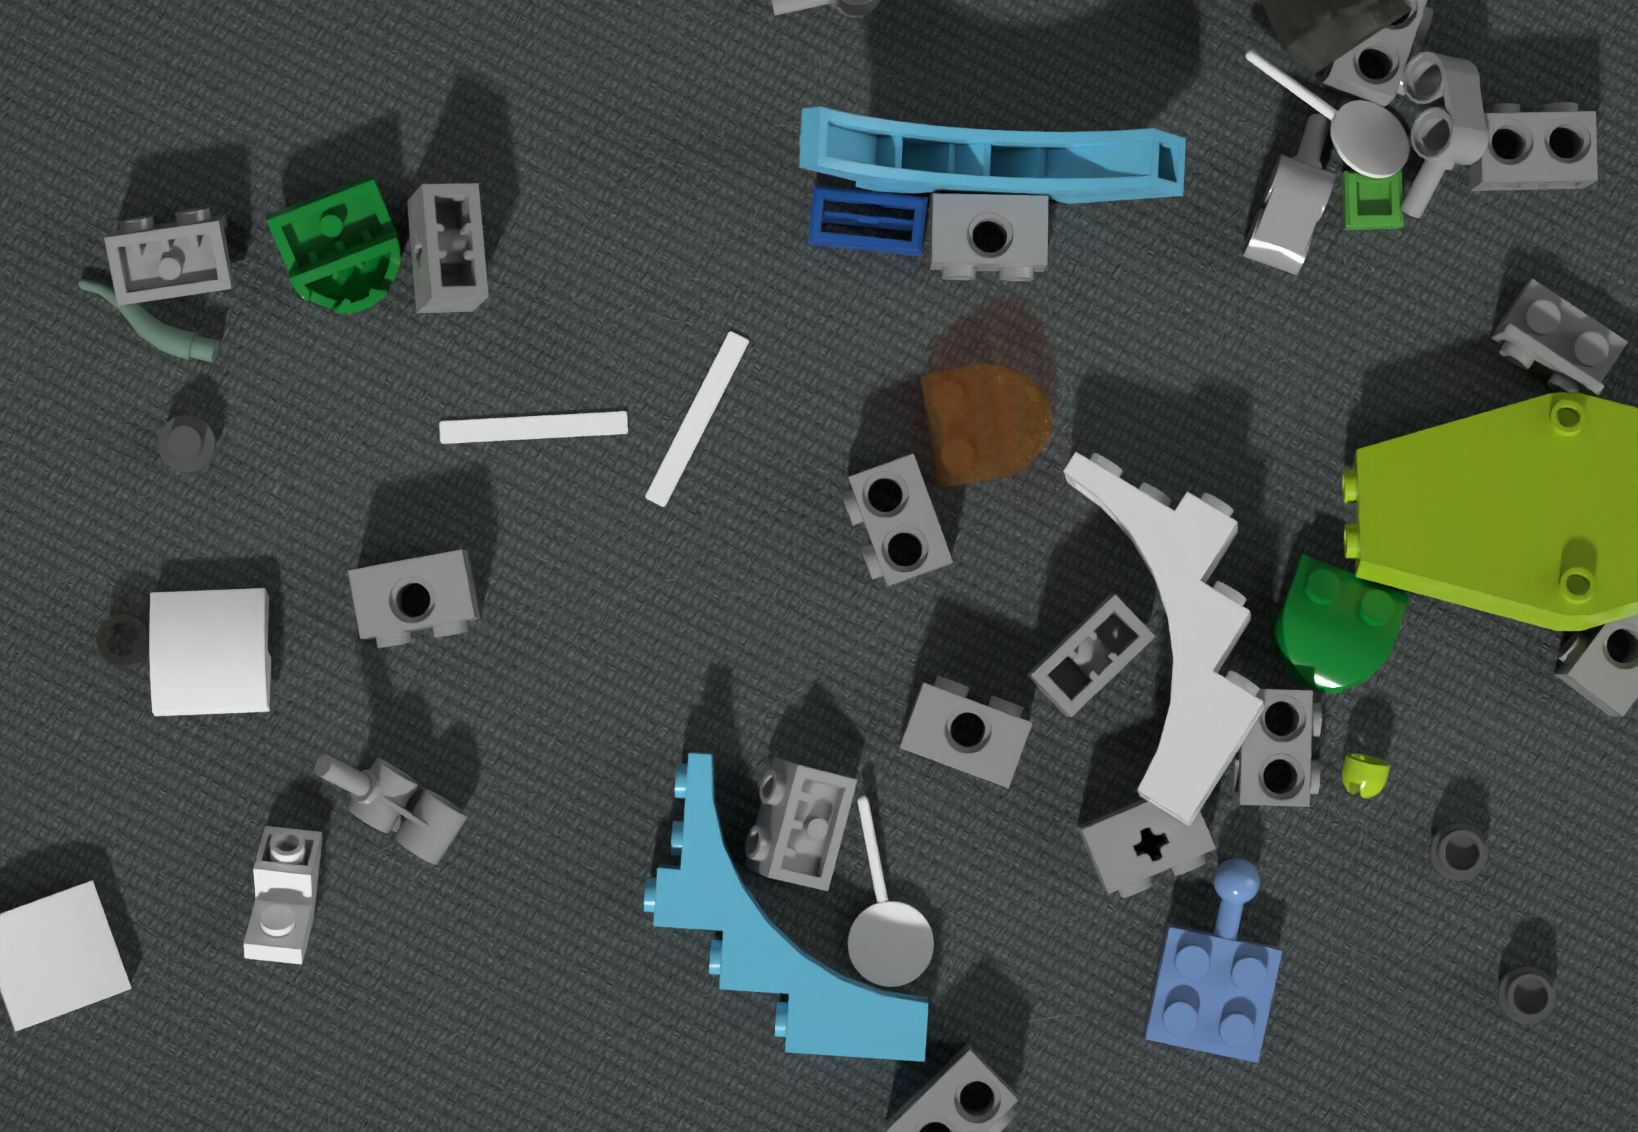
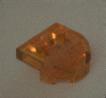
M977 364L920 376L939 489L1019 475L1032 467L1033 464L1031 463L1039 455L1043 445L1048 443L1052 431V412L1047 396L1040 385L1034 383L1025 374L1016 370V368L1003 365Z

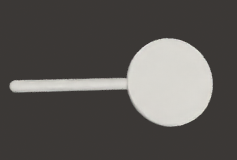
M1250 49L1246 52L1245 57L1248 61L1332 121L1330 133L1333 145L1342 160L1352 169L1368 177L1386 178L1397 173L1405 165L1409 155L1407 134L1398 119L1387 109L1370 101L1356 100L1346 103L1337 111L1255 50Z
M860 795L857 802L877 903L864 909L854 920L848 935V952L856 970L868 981L886 987L901 986L918 978L929 965L934 949L933 934L928 921L916 908L900 901H888L869 799L866 795Z

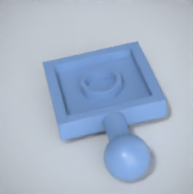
M1242 858L1228 859L1219 865L1214 874V887L1217 894L1221 897L1214 933L1167 924L1143 1034L1146 1040L1255 1063L1259 1062L1282 950L1280 947L1237 938L1243 905L1256 895L1260 886L1259 873L1249 861Z

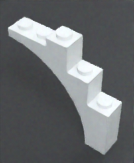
M1075 452L1064 469L1067 483L1101 507L1133 542L1155 580L1168 617L1173 652L1170 707L1158 750L1138 788V793L1142 798L1190 827L1264 710V701L1256 697L1260 688L1254 683L1231 670L1226 677L1218 674V671L1251 621L1250 610L1243 607L1247 599L1242 594L1219 581L1215 583L1213 588L1206 584L1238 533L1237 521L1231 518L1234 510L1211 494L1204 493L1201 499L1187 492L1174 511L1169 508L1172 500L1167 495L1147 483H1142L1139 489L1122 480L1119 478L1123 472L1122 469L1105 457L1093 453L1089 460Z

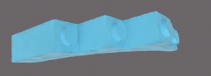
M825 107L802 108L799 168L856 181V187L898 195L940 191L955 194L1049 196L1051 200L1067 204L1183 196L1186 138L1154 128L1088 132L986 130L893 121L851 114Z
M689 752L688 764L677 763L675 779V798H685L684 821H673L671 855L681 856V866L660 864L657 868V877H646L644 912H654L653 926L723 931L722 940H711L709 974L720 975L719 989L789 994L788 1002H777L775 1037H786L785 1052L925 1062L929 1004L927 997L882 990L842 975L799 948L768 918L743 883L724 840L715 801L714 753Z

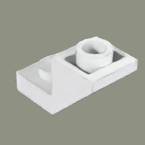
M265 826L253 868L255 903L243 943L245 958L293 964L303 963L314 919L322 832Z

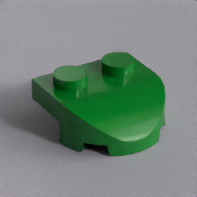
M374 174L266 215L267 224L289 272V280L296 292L304 300H311L320 306L332 309L335 313L344 314L365 310L378 303L389 292L401 262L400 243L396 226Z
M1302 553L1295 564L1281 609L1273 620L1271 631L1273 646H1278L1281 656L1288 665L1286 671L1295 681L1317 692L1341 693L1347 688L1367 682L1388 658L1393 649L1409 595L1379 583L1355 577V574Z

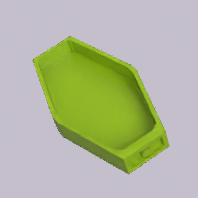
M1553 392L1359 448L1356 450L1352 469H1343L1342 499L1343 503H1353L1354 523L1345 524L1344 555L1345 558H1355V577L1554 631H1582L1638 615V408L1578 392Z

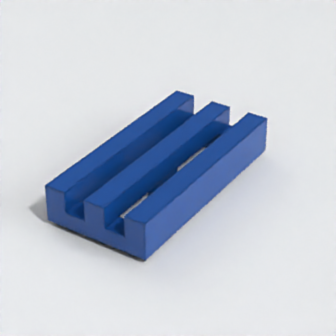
M814 185L808 245L921 257L927 198ZM824 201L913 210L914 220L823 211ZM821 223L912 233L911 241L821 232Z

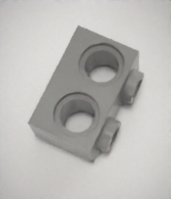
M1348 0L1320 86L1360 100L1376 103L1384 108L1395 98L1396 93L1404 96L1403 74L1409 62L1408 57L1413 41H1423L1434 9L1425 6L1427 0ZM1391 1L1395 3L1402 13L1401 24L1389 25L1383 22L1376 11L1377 2ZM1371 54L1378 57L1384 65V77L1381 79L1366 77L1360 71L1358 65L1359 56Z
M1573 102L1545 104L1542 106L1543 112H1521L1520 104L1515 103L1486 106L1484 116L1489 131V142L1482 157L1475 163L1470 164V191L1584 189L1598 180L1596 111H1578V104ZM1552 132L1563 133L1570 139L1573 146L1570 158H1561L1552 151L1549 143ZM1495 133L1506 134L1514 141L1516 146L1514 159H1503L1494 152L1492 137Z
M914 453L848 477L851 490L843 492L841 495L852 525L863 522L871 544L861 547V551L872 580L883 577L886 587L953 563ZM881 480L893 482L901 492L900 505L889 512L876 510L868 499L870 487ZM909 534L919 542L921 554L915 564L899 566L890 559L888 544L894 536Z
M1260 689L1256 697L1264 701V710L1233 757L1232 802L1239 805L1310 807V794H1318L1320 788L1319 760H1311L1312 737H1319L1321 733L1320 702H1313V690ZM1281 701L1292 712V724L1286 732L1275 735L1266 726L1265 713L1273 703ZM1281 759L1289 766L1291 779L1286 788L1279 792H1272L1264 783L1263 773L1270 762Z
M966 1043L885 1122L886 1132H920L923 1126L931 1122L943 1123L951 1132H1001L1015 1117L1016 1112L1012 1106L1018 1101V1098L1006 1082ZM974 1081L984 1082L992 1089L989 1103L977 1110L966 1108L960 1102L962 1089L968 1083Z

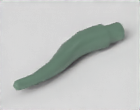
M80 279L78 282L81 289L97 293L117 307L137 334L160 351L187 360L195 358L207 362H215L219 350L218 340L198 336L197 332L164 324L138 303L118 306L114 288L104 283L88 279Z

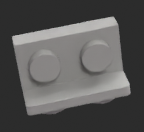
M198 207L175 212L176 221L154 224L153 215L132 217L118 221L120 230L113 231L104 237L117 305L121 306L232 289L235 284L224 231L228 226L226 214L211 216L210 207Z
M1534 279L1527 281L1490 337L1502 346L1499 353L1506 360L1525 370H1529L1532 365L1550 377L1547 385L1555 392H1578L1594 397L1599 396L1603 390L1604 385L1602 381L1628 343V341Z
M775 757L770 770L765 773L761 781L759 813L756 824L748 832L745 841V868L768 878L828 891L858 780Z

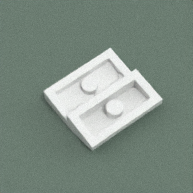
M266 588L150 593L149 657L151 702L154 716L270 712L271 656L267 650L269 595Z
M93 880L0 914V992L15 1032L132 989Z

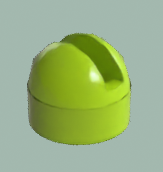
M1346 753L1342 766V783L1346 790L1353 795L1360 790L1361 797L1366 799L1374 797L1384 788L1391 764L1383 759L1365 754Z

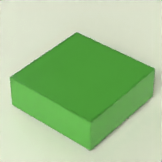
M1402 169L1386 178L1368 177L1355 170L1341 173L1343 230L1400 229L1403 227V211L1400 209L1403 203Z

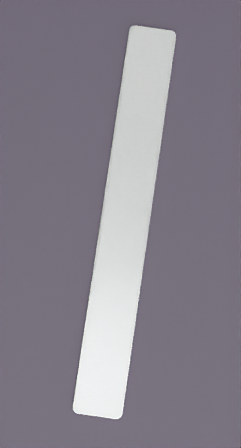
M732 331L726 336L645 495L646 499L662 507L666 506L749 344L748 339Z
M625 411L441 421L439 423L440 442L442 444L628 433L627 412Z

